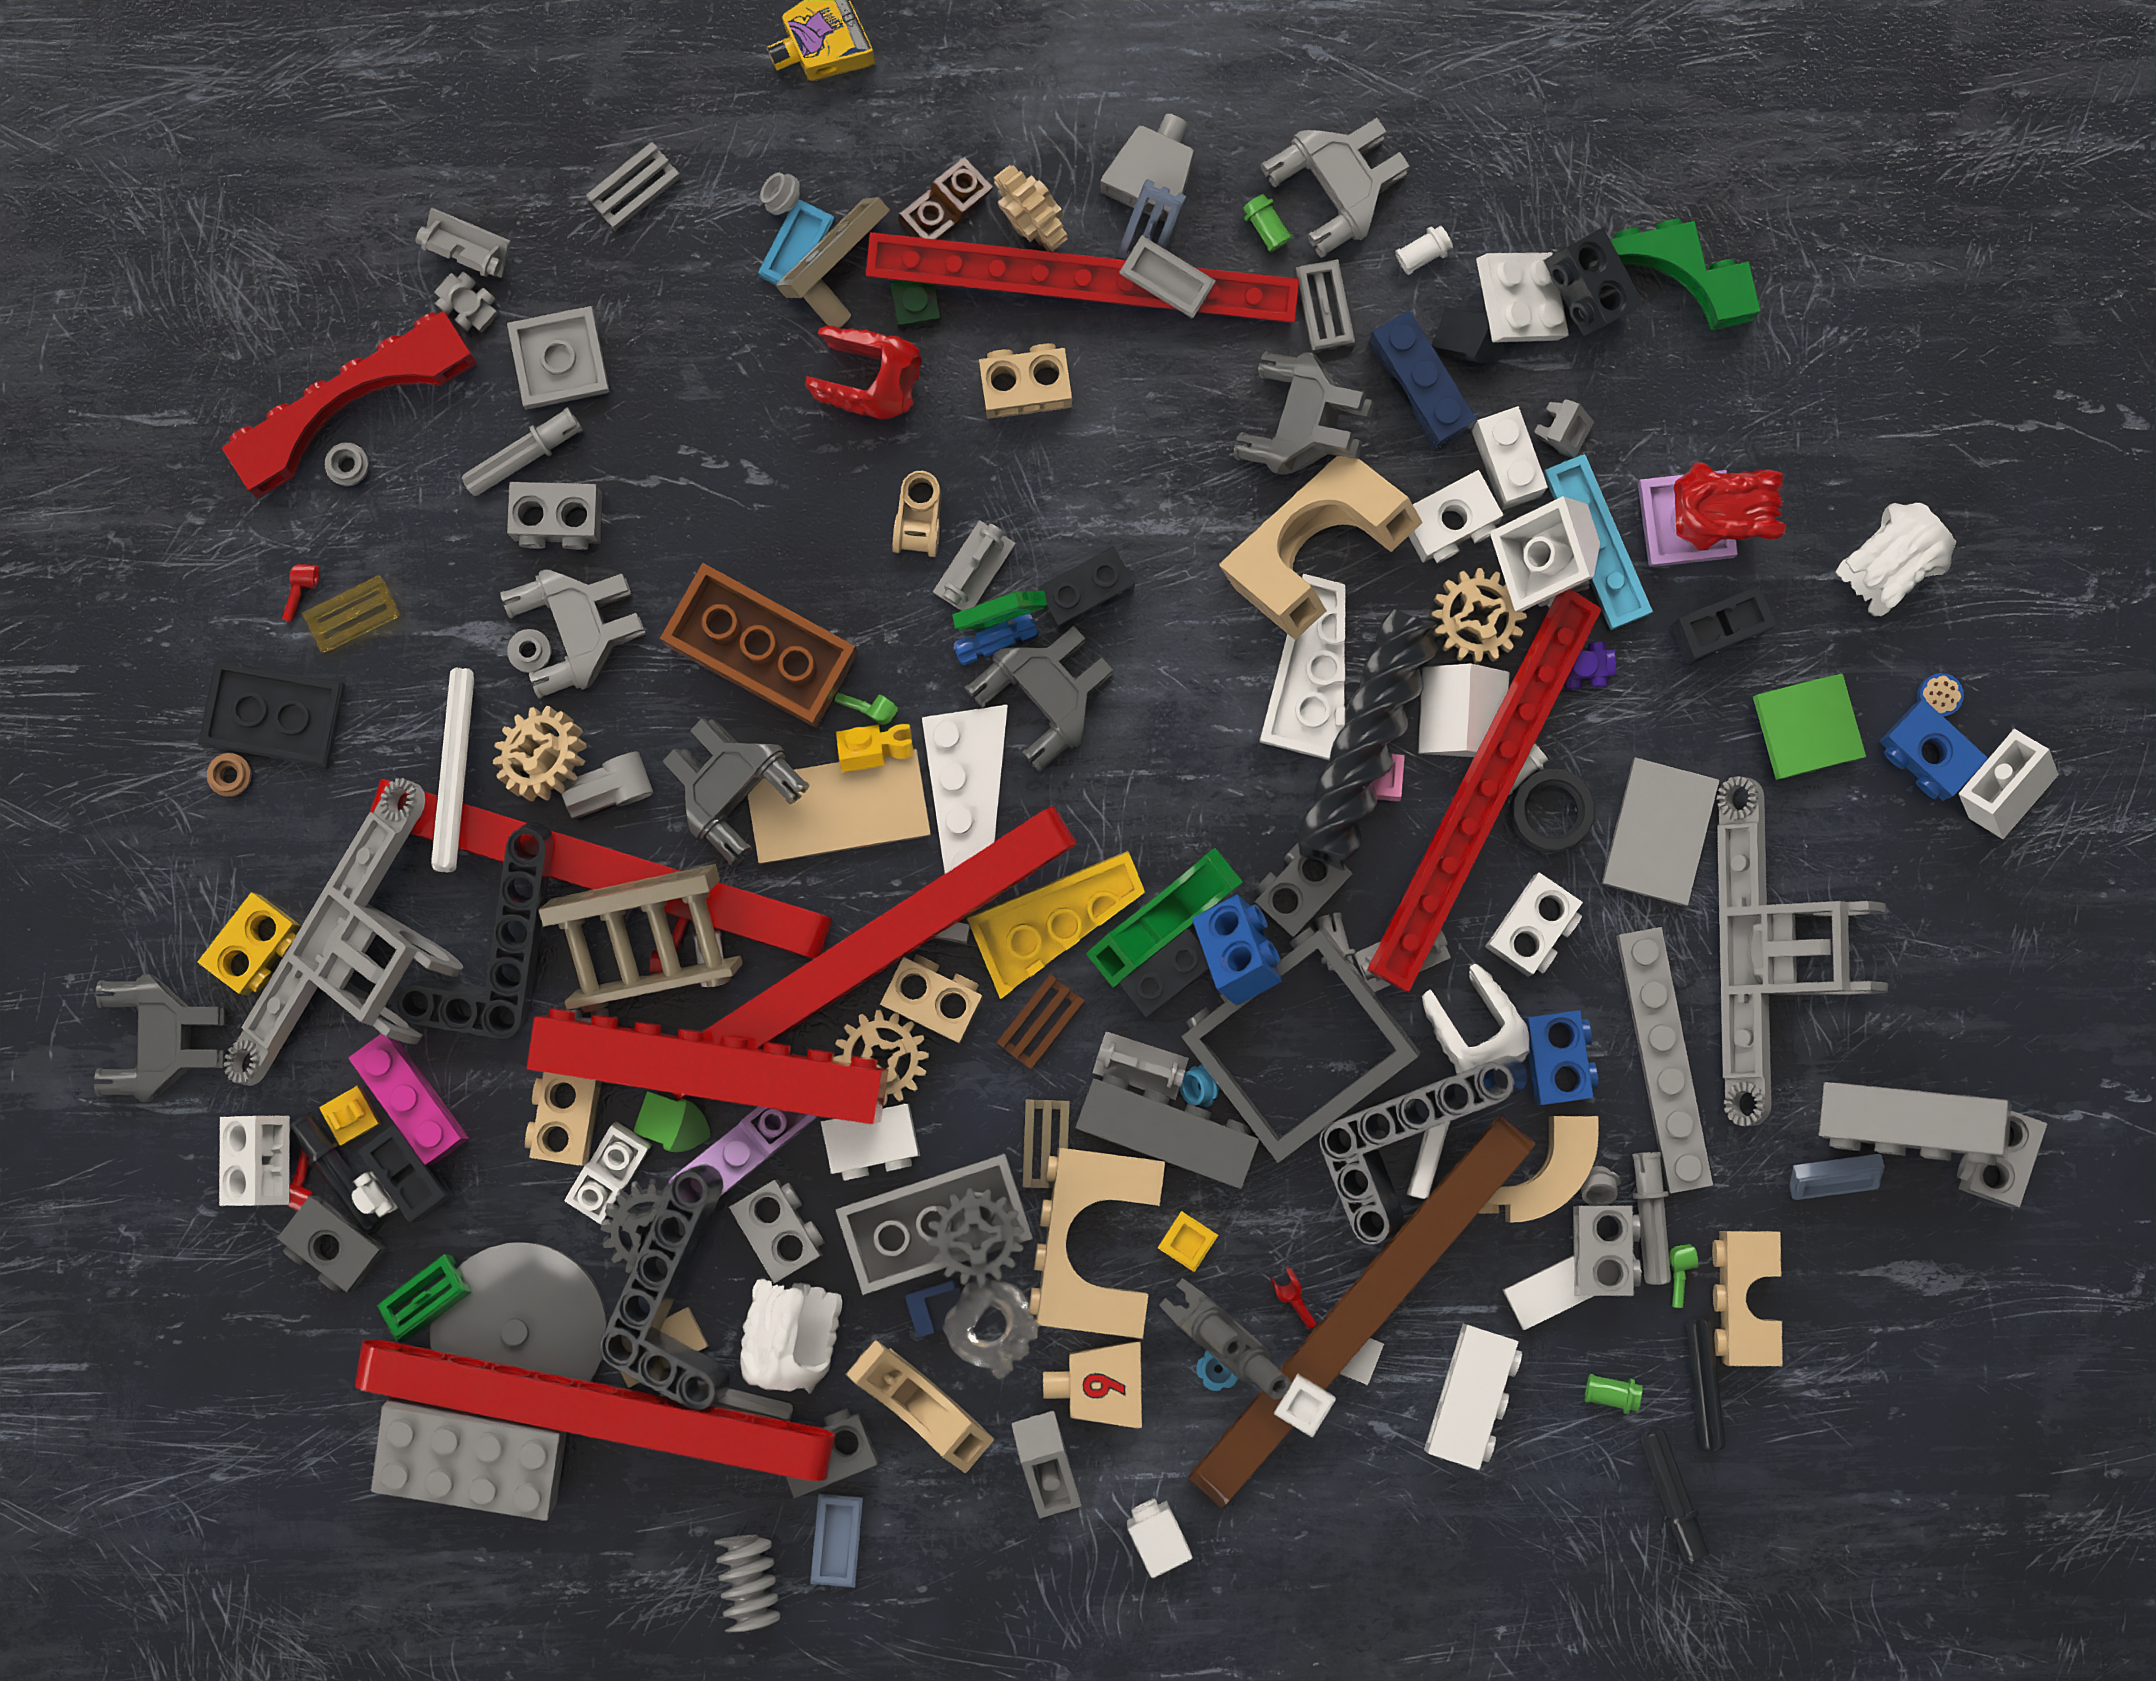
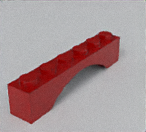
M442 311L436 315L435 312L422 316L413 324L414 329L401 337L393 335L383 340L376 347L377 352L364 360L356 358L341 367V374L330 381L321 380L310 385L304 390V397L291 405L283 403L276 406L266 414L267 419L253 428L252 426H246L234 432L229 437L230 442L221 448L247 490L259 499L293 478L301 458L314 435L334 414L350 402L373 391L395 385L429 384L442 386L476 365L477 361L446 313Z

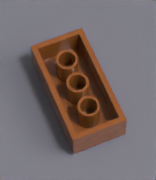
M704 563L700 566L660 637V640L666 647L816 729L859 654L856 646Z

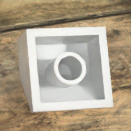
M1563 496L1490 532L1515 612L1528 609L1594 577L1600 541L1588 504Z

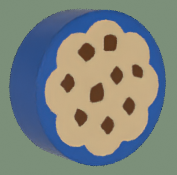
M1938 673L1928 677L1920 684L1917 691V702L1925 699L1943 717L1956 712L1964 698L1960 682L1955 677L1945 673Z

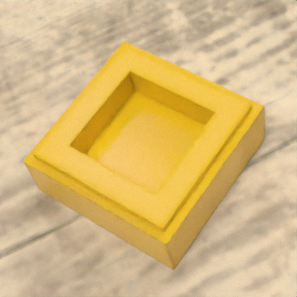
M1181 1211L1157 1248L1195 1272L1218 1235Z

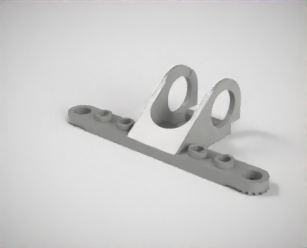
M1736 776L1723 782V786L1718 790L1720 793L1717 795L1719 800V825H1717L1722 1059L1723 1078H1725L1724 1104H1726L1724 1109L1725 1113H1728L1729 1120H1732L1733 1123L1741 1126H1756L1763 1123L1771 1111L1769 995H1860L1887 993L1888 983L1850 982L1848 915L1885 914L1886 904L1872 901H1832L1767 905L1764 792L1757 781L1747 777ZM1745 787L1748 790V795H1750L1748 797L1750 802H1747L1748 806H1745L1744 810L1738 811L1733 804V795L1738 788ZM1832 916L1834 982L1797 983L1796 957L1831 955V939L1796 940L1795 917ZM1746 1092L1752 1093V1096L1756 1097L1755 1101H1757V1104H1755L1757 1109H1754L1755 1113L1750 1114L1751 1116H1745L1739 1105L1742 1095Z
M398 778L395 779V782H389V787L386 786L384 788L386 792L381 794V800L374 812L368 814L241 1027L243 1029L241 1035L233 1044V1048L230 1047L228 1049L230 1053L225 1056L227 1062H224V1067H227L225 1074L228 1075L229 1080L242 1085L252 1086L264 1078L317 987L321 988L361 1023L374 1026L384 1036L409 1044L419 1043L423 1034L417 1032L401 1017L387 1009V1001L413 958L427 969L453 977L459 976L463 965L441 946L368 904L424 809L425 793L417 783ZM406 792V794H409L407 798L410 799L406 801L408 806L404 805L403 808L405 810L401 809L398 811V801L402 794ZM376 934L396 949L385 970L365 954ZM414 945H416V946H418V947L424 949L425 951L429 952V953L432 954L433 956H431V955L427 954L426 952L420 950L419 948L415 947ZM355 970L376 984L370 995L348 982ZM382 1015L390 1021H392L393 1023H395L396 1025H393L378 1016ZM247 1054H250V1056H253L250 1058V1061H253V1063L249 1064L251 1068L246 1069L248 1072H243L242 1064Z

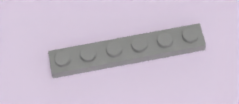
M1662 927L1617 935L1658 1149L1661 1152L1660 1158L1666 1189L1670 1194L1713 1186Z

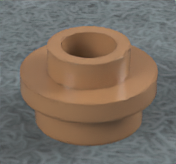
M233 753L217 756L212 760L207 769L209 786L214 792L225 797H234L243 793L251 782L252 773L248 762L241 756ZM229 768H235L237 771V778L232 783H226L223 778L224 772Z

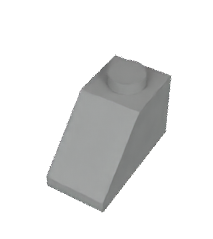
M1054 1411L1011 1423L1020 1461L1039 1518L1081 1507V1501Z

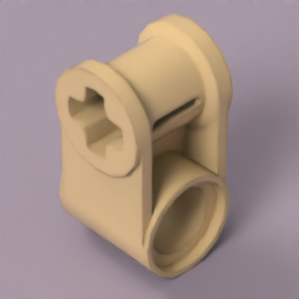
M914 471L903 480L899 510L896 515L892 552L900 553L902 549L928 552L929 557H936L942 495L937 479L929 472ZM918 483H927L933 487V495L925 503H916L910 499V491Z

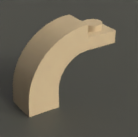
M1598 1116L1548 1117L1549 1146L1546 1160L1541 1169L1531 1179L1522 1184L1500 1187L1478 1213H1499V1205H1505V1222H1524L1543 1217L1568 1202L1582 1187L1592 1169L1598 1147Z
M876 1340L846 1374L855 1384L901 1417L943 1458L964 1473H967L995 1440L966 1411L926 1376L892 1349H887Z

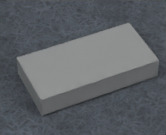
M1142 235L1119 272L1120 275L1190 318L1195 316L1215 283L1214 279Z

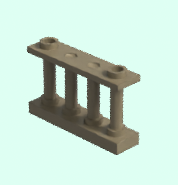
M716 864L552 898L539 909L543 927L558 924L559 929L565 930L581 989H577L565 1001L566 1009L582 1007L583 1012H592L608 1006V1001L700 982H705L707 987H713L731 981V976L741 967L743 962L741 956L722 959L705 899L709 896L708 892L720 881ZM681 897L683 903L689 904L705 962L683 968L679 964L664 909L668 905L667 900ZM641 906L642 912H647L663 972L639 976L623 915L626 914L625 909ZM599 915L602 921H606L622 980L598 985L581 925L585 922L584 918Z

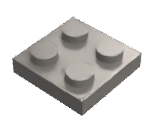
M592 306L507 323L522 403L526 410L610 393Z

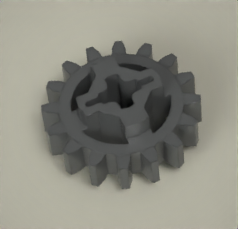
M651 1179L648 1189L642 1190L639 1183L635 1181L632 1182L630 1195L620 1189L616 1192V1200L619 1205L607 1203L605 1213L613 1219L602 1220L601 1230L611 1233L603 1239V1247L616 1248L611 1260L613 1263L623 1258L627 1260L625 1271L627 1273L633 1270L648 1236L646 1234L641 1242L642 1226L646 1227L650 1221H653L670 1184L666 1185L663 1191L657 1190L656 1180ZM652 1202L650 1205L641 1208L634 1207L638 1203ZM676 1217L679 1225V1231L676 1230V1232L681 1236H685V1225ZM620 1226L623 1227V1231L630 1234L632 1240L630 1247L621 1236ZM657 1256L656 1266L665 1275L667 1264L661 1257Z
M967 1188L966 1200L963 1201L954 1193L949 1195L952 1207L947 1209L938 1205L936 1210L942 1216L940 1222H929L928 1225L931 1229L938 1231L936 1238L927 1241L928 1246H939L940 1253L932 1260L934 1263L945 1260L949 1264L945 1271L947 1277L956 1270L961 1272V1284H966L970 1275H976L979 1285H985L986 1274L990 1272L997 1280L1001 1279L1002 1273L999 1267L1002 1264L1011 1268L1016 1265L1009 1256L1011 1251L1019 1252L1023 1250L1022 1245L1014 1242V1236L1024 1233V1227H1013L1011 1222L1018 1216V1211L1014 1210L1006 1213L1003 1210L1007 1198L1004 1196L996 1203L990 1201L991 1190L985 1189L981 1198H976L973 1189ZM980 1206L995 1212L1004 1225L992 1226L982 1218ZM964 1209L965 1221L957 1231L946 1232L952 1217ZM973 1223L978 1224L980 1231H987L988 1233L997 1232L998 1234L982 1241L981 1249H974L972 1242H965L964 1240L955 1241V1237H961L970 1232L971 1224ZM1006 1241L1000 1256L988 1264L987 1251L993 1243ZM959 1247L970 1255L971 1266L957 1261L948 1248Z

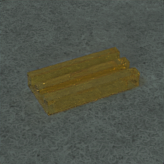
M380 575L302 613L310 627L309 630L312 636L317 641L320 652L323 654L401 615L383 577ZM379 590L380 594L318 623L317 619ZM385 603L386 610L327 639L325 638L323 633Z

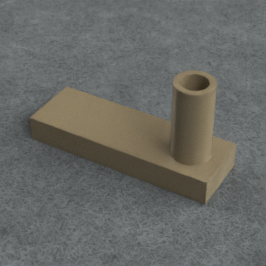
M879 197L862 199L775 286L786 298L803 297L827 326L840 328L851 317V313L821 278L890 211L889 208Z

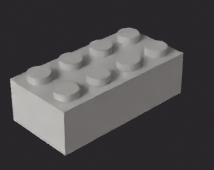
M1824 1082L1819 1136L1829 1139V1146L1836 1149L1860 1151L1861 1143L1875 1144V1151L1882 1154L1905 1156L1906 1148L1921 1149L1920 1156H1923V1158L1951 1161L1952 1152L1967 1154L1966 1161H1969V1163L1996 1165L1997 1157L2007 1158L2012 1105L2007 1100Z
M1006 1154L836 1209L862 1294L864 1295L948 1267L949 1264L945 1260L939 1263H934L932 1260L940 1253L939 1246H928L927 1241L936 1238L938 1231L931 1229L928 1225L929 1222L941 1221L942 1216L936 1210L938 1205L947 1209L952 1207L949 1195L954 1193L961 1201L966 1200L967 1188L973 1189L976 1198H981L985 1189L991 1190L990 1201L994 1203L1003 1196L1007 1198L1003 1210L1006 1213L1017 1210L1019 1214L1011 1221L1013 1227H1024V1233L1014 1236V1242L1021 1243L1033 1239ZM980 1206L982 1218L992 1226L1004 1225L995 1212ZM964 1209L952 1217L946 1232L957 1231L965 1221ZM973 1223L971 1224L970 1232L961 1237H955V1241L964 1240L965 1242H972L974 1249H981L982 1241L998 1234L997 1232L988 1233L987 1231H980L978 1224ZM1006 1241L994 1242L987 1251V1254L1003 1249ZM948 1248L957 1261L970 1260V1255L961 1248Z
M390 1396L382 1406L371 1492L547 1521L557 1504L567 1432Z

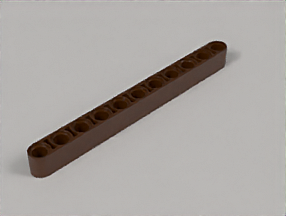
M1500 1114L1279 1369L1291 1380V1383L1296 1375L1299 1374L1325 1390L1526 1158L1536 1143L1505 1116ZM1261 1390L1188 1476L1187 1480L1220 1509L1230 1501L1294 1427L1274 1414L1282 1398L1273 1399L1264 1390Z

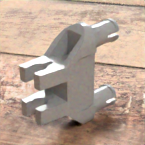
M1378 118L1349 135L1316 130L1300 131L1293 136L1290 147L1268 161L1261 163L1262 171L1266 177L1270 175L1269 182L1273 187L1278 186L1279 183L1304 167L1308 170L1311 169L1338 209L1339 216L1314 232L1307 234L1313 247L1317 245L1318 248L1315 251L1321 258L1350 238L1355 240L1365 238L1368 235L1378 194L1407 176L1406 170L1409 169V164L1401 152L1372 170L1362 157V155L1384 142L1383 136L1386 135V130Z
M545 569L539 572V575L536 576V581L506 592H500L502 601L506 604L504 607L509 618L545 604L547 608L551 607L568 656H565L564 662L529 673L530 680L535 685L533 688L538 699L575 685L576 689L581 688V690L590 687L603 668L614 646L646 635L642 621L637 613L606 624L604 622L600 607L632 596L623 574L587 585L560 573Z

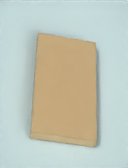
M914 749V756L906 759H897L892 756L884 757L885 766L843 773L840 762L795 769L794 771L810 786L805 793L799 792L802 797L793 804H788L786 799L766 778L762 779L748 794L758 863L761 865L931 836L917 750Z

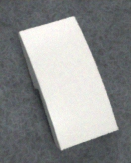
M614 1122L592 1159L582 1169L564 1201L601 1224L602 1220H605L608 1216L605 1213L607 1203H617L616 1192L619 1189L622 1191L626 1189L653 1144L633 1133V1131L619 1122Z

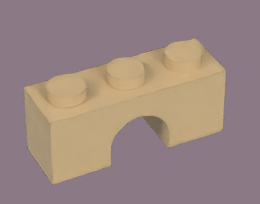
M1719 1231V1240L1713 1241L1712 1248L1714 1267H1720V1285H1714L1713 1288L1714 1310L1720 1311L1721 1329H1715L1714 1331L1715 1355L1721 1356V1364L1728 1366H1782V1321L1758 1319L1749 1311L1746 1304L1747 1290L1755 1280L1767 1276H1781L1780 1232Z

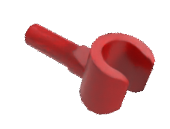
M297 564L292 567L289 577L291 593L282 616L283 620L292 622L300 597L302 596L303 587H317L319 581V567L317 565Z
M679 917L672 934L676 953H678L679 945L689 923L688 920ZM656 950L652 951L649 970L652 974L663 972L659 954Z
M302 1148L295 1176H293V1181L289 1184V1205L287 1206L296 1211L301 1208L309 1196H314V1192L302 1187L306 1180L307 1162L310 1160Z
M1286 1268L1291 1282L1286 1286H1278L1274 1278L1271 1277L1272 1287L1277 1298L1280 1301L1289 1302L1306 1328L1311 1329L1317 1323L1300 1296L1302 1288L1295 1272L1290 1268Z

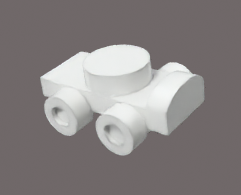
M372 1171L364 1173L354 1181L358 1188L353 1191L352 1199L361 1212L365 1214L376 1212L380 1218L398 1208Z

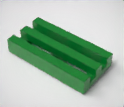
M1019 591L952 614L955 629H959V631L983 630L1044 609V606H1047L1044 591H1036L1034 593L1033 591H1026L1024 593Z
M444 1254L377 1305L396 1341L406 1342L472 1292L469 1286L461 1280L464 1278L461 1271L455 1269L454 1265L456 1262L453 1256ZM445 1273V1278L429 1290L423 1291L408 1306L394 1315L393 1311L441 1274Z

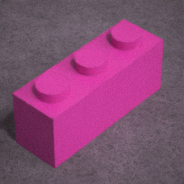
M380 1034L348 1058L424 1165H436L470 1140L400 1041Z

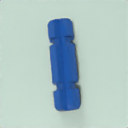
M1027 614L1015 618V623L1011 625L1007 621L975 633L976 638L970 640L968 636L955 641L954 650L959 662L962 665L977 661L978 655L983 654L985 658L993 655L999 649L1016 646L1015 641L1020 639L1022 643L1035 639L1038 636V630L1033 617Z

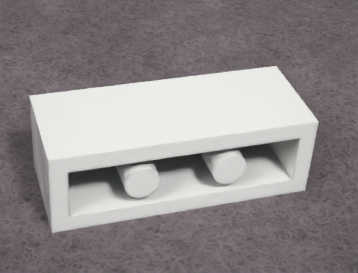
M1464 1323L1462 1324L1424 1451L1428 1454L1478 1470L1482 1461H1490L1496 1442V1437L1490 1435L1495 1418L1500 1420L1503 1418L1508 1404L1509 1394L1503 1392L1508 1375L1515 1377L1522 1357V1352L1516 1350L1518 1341Z

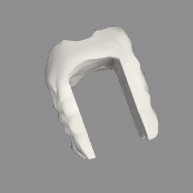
M1893 503L1886 507L1883 512L1879 530L1859 550L1854 551L1848 558L1844 559L1835 573L1842 578V581H1851L1852 589H1855L1856 595H1863L1864 601L1871 598L1868 612L1874 617H1881L1888 613L1892 607L1896 606L1904 595L1911 592L1914 586L1923 580L1924 577L1943 575L1950 569L1951 556L1956 540L1940 519L1930 511L1928 506L1922 503L1908 505Z
M1474 964L1470 966V981L1501 1027L1497 1035L1479 1046L1468 1047L1464 1043L1431 990H1428L1422 996L1426 1017L1434 1027V1034L1441 1043L1443 1052L1448 1055L1450 1061L1455 1065L1457 1074L1500 1057L1509 1056L1516 1058L1520 1062L1525 1060L1526 1055L1529 1053L1527 1025L1517 1013L1514 1005L1509 1001L1507 994L1493 981L1492 976L1479 965Z
M757 1280L753 1287V1302L748 1311V1319L743 1325L745 1335L742 1338L743 1348L740 1363L742 1375L749 1385H759L764 1389L792 1391L797 1388H805L810 1394L815 1385L821 1381L830 1368L833 1344L836 1341V1329L839 1327L838 1316L842 1309L841 1295L831 1292L826 1293L823 1288H813L807 1283H793L791 1289L784 1290L783 1285L772 1287L771 1281Z

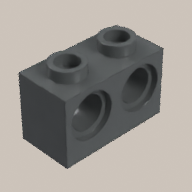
M1298 843L1283 858L1289 864L1278 877L1270 872L1253 890L1259 896L1253 905L1256 904L1263 915L1290 940L1353 874L1345 865V870L1343 871L1322 862L1326 868L1325 878L1318 882L1309 881L1303 875L1302 865L1310 858L1300 855ZM1285 890L1292 893L1296 898V909L1289 914L1278 912L1272 903L1273 895L1276 892Z
M848 1408L823 1418L826 1426L821 1428L833 1432L835 1436L842 1430L853 1432L859 1441L858 1449L852 1454H843L837 1450L834 1441L828 1477L825 1481H809L786 1476L794 1498L876 1466L880 1462L861 1412L850 1416Z

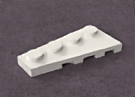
M1303 574L1302 579L1313 587L1327 611L1296 640L1287 634L1259 742L1330 760L1332 744L1345 725V584Z
M1008 705L922 717L945 874L995 842Z

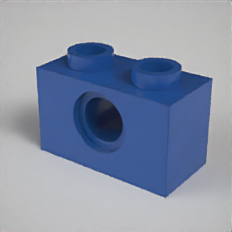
M1925 699L1915 703L1879 741L1886 748L1884 751L1885 756L1900 769L1907 767L1918 778L1916 784L1926 795L1933 799L1939 797L1942 801L1953 797L1988 760L1977 747ZM1925 742L1935 745L1938 749L1939 760L1936 764L1928 763L1923 758L1921 749Z

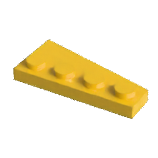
M1126 851L967 917L1000 999L1028 977L1033 976L1045 967L1047 963L1079 942L1081 938L1097 926L1102 925L1136 900L1145 891L1131 856Z

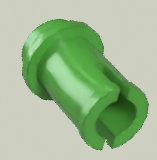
M1262 194L1243 207L1246 213L1244 219L1246 222L1251 221L1266 243L1269 252H1273L1289 242L1293 236L1287 231L1272 206L1275 204L1273 199L1268 200L1265 194Z
M1589 1374L1584 1401L1586 1403L1592 1402L1622 1408L1624 1414H1629L1630 1410L1638 1412L1643 1386L1635 1384V1380L1631 1378L1628 1382Z

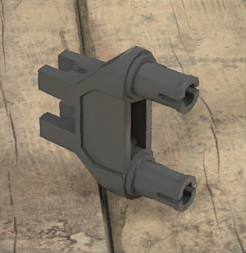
M1268 351L1264 352L1261 360L1268 362V364L1259 363L1258 372L1260 378L1292 384L1276 436L1273 439L1241 432L1236 440L1244 444L1243 446L1234 445V457L1237 460L1267 464L1269 469L1277 474L1296 472L1327 454L1358 459L1363 442L1353 439L1354 434L1351 432L1335 429L1339 415L1370 419L1375 402L1365 399L1366 394L1364 392L1338 387L1324 365L1313 353L1304 352L1296 358L1273 354Z
M1075 626L1071 627L1048 648H1004L997 650L993 654V664L973 682L964 687L972 698L979 693L975 697V701L981 708H984L1008 684L1012 683L1015 685L1017 683L1051 721L1049 723L1051 728L1031 746L1022 751V754L1029 762L1044 751L1043 754L1032 762V766L1039 773L1065 749H1077L1082 745L1087 698L1113 675V669L1102 657L1076 680L1062 666L1067 659L1085 644L1084 636Z
M701 718L690 731L713 756L703 766L687 749H683L681 752L678 749H673L663 762L685 785L687 821L693 836L697 840L709 841L728 861V864L734 867L744 859L741 854L748 855L752 847L727 823L728 816L762 779L766 778L786 799L788 804H793L802 797L799 792L805 793L810 785L784 760L786 757L784 754L785 750L780 745L738 743L715 719H711L708 722L705 718Z
M142 974L136 981H98L96 992L115 993L114 996H96L99 1009L136 1007L138 1011V1059L135 1069L97 1068L94 1080H113V1083L94 1084L96 1096L134 1095L140 1102H150L170 1088L190 1069L225 1068V1051L191 1050V1026H226V1008L190 1007L169 987L151 974Z
M1182 1278L1176 1286L1186 1294L1185 1300L1190 1304L1189 1308L1185 1309L1181 1305L1175 1306L1166 1298L1160 1304V1307L1178 1327L1197 1344L1205 1348L1241 1381L1254 1382L1273 1399H1280L1287 1394L1291 1386V1380L1271 1362L1269 1350L1208 1296Z

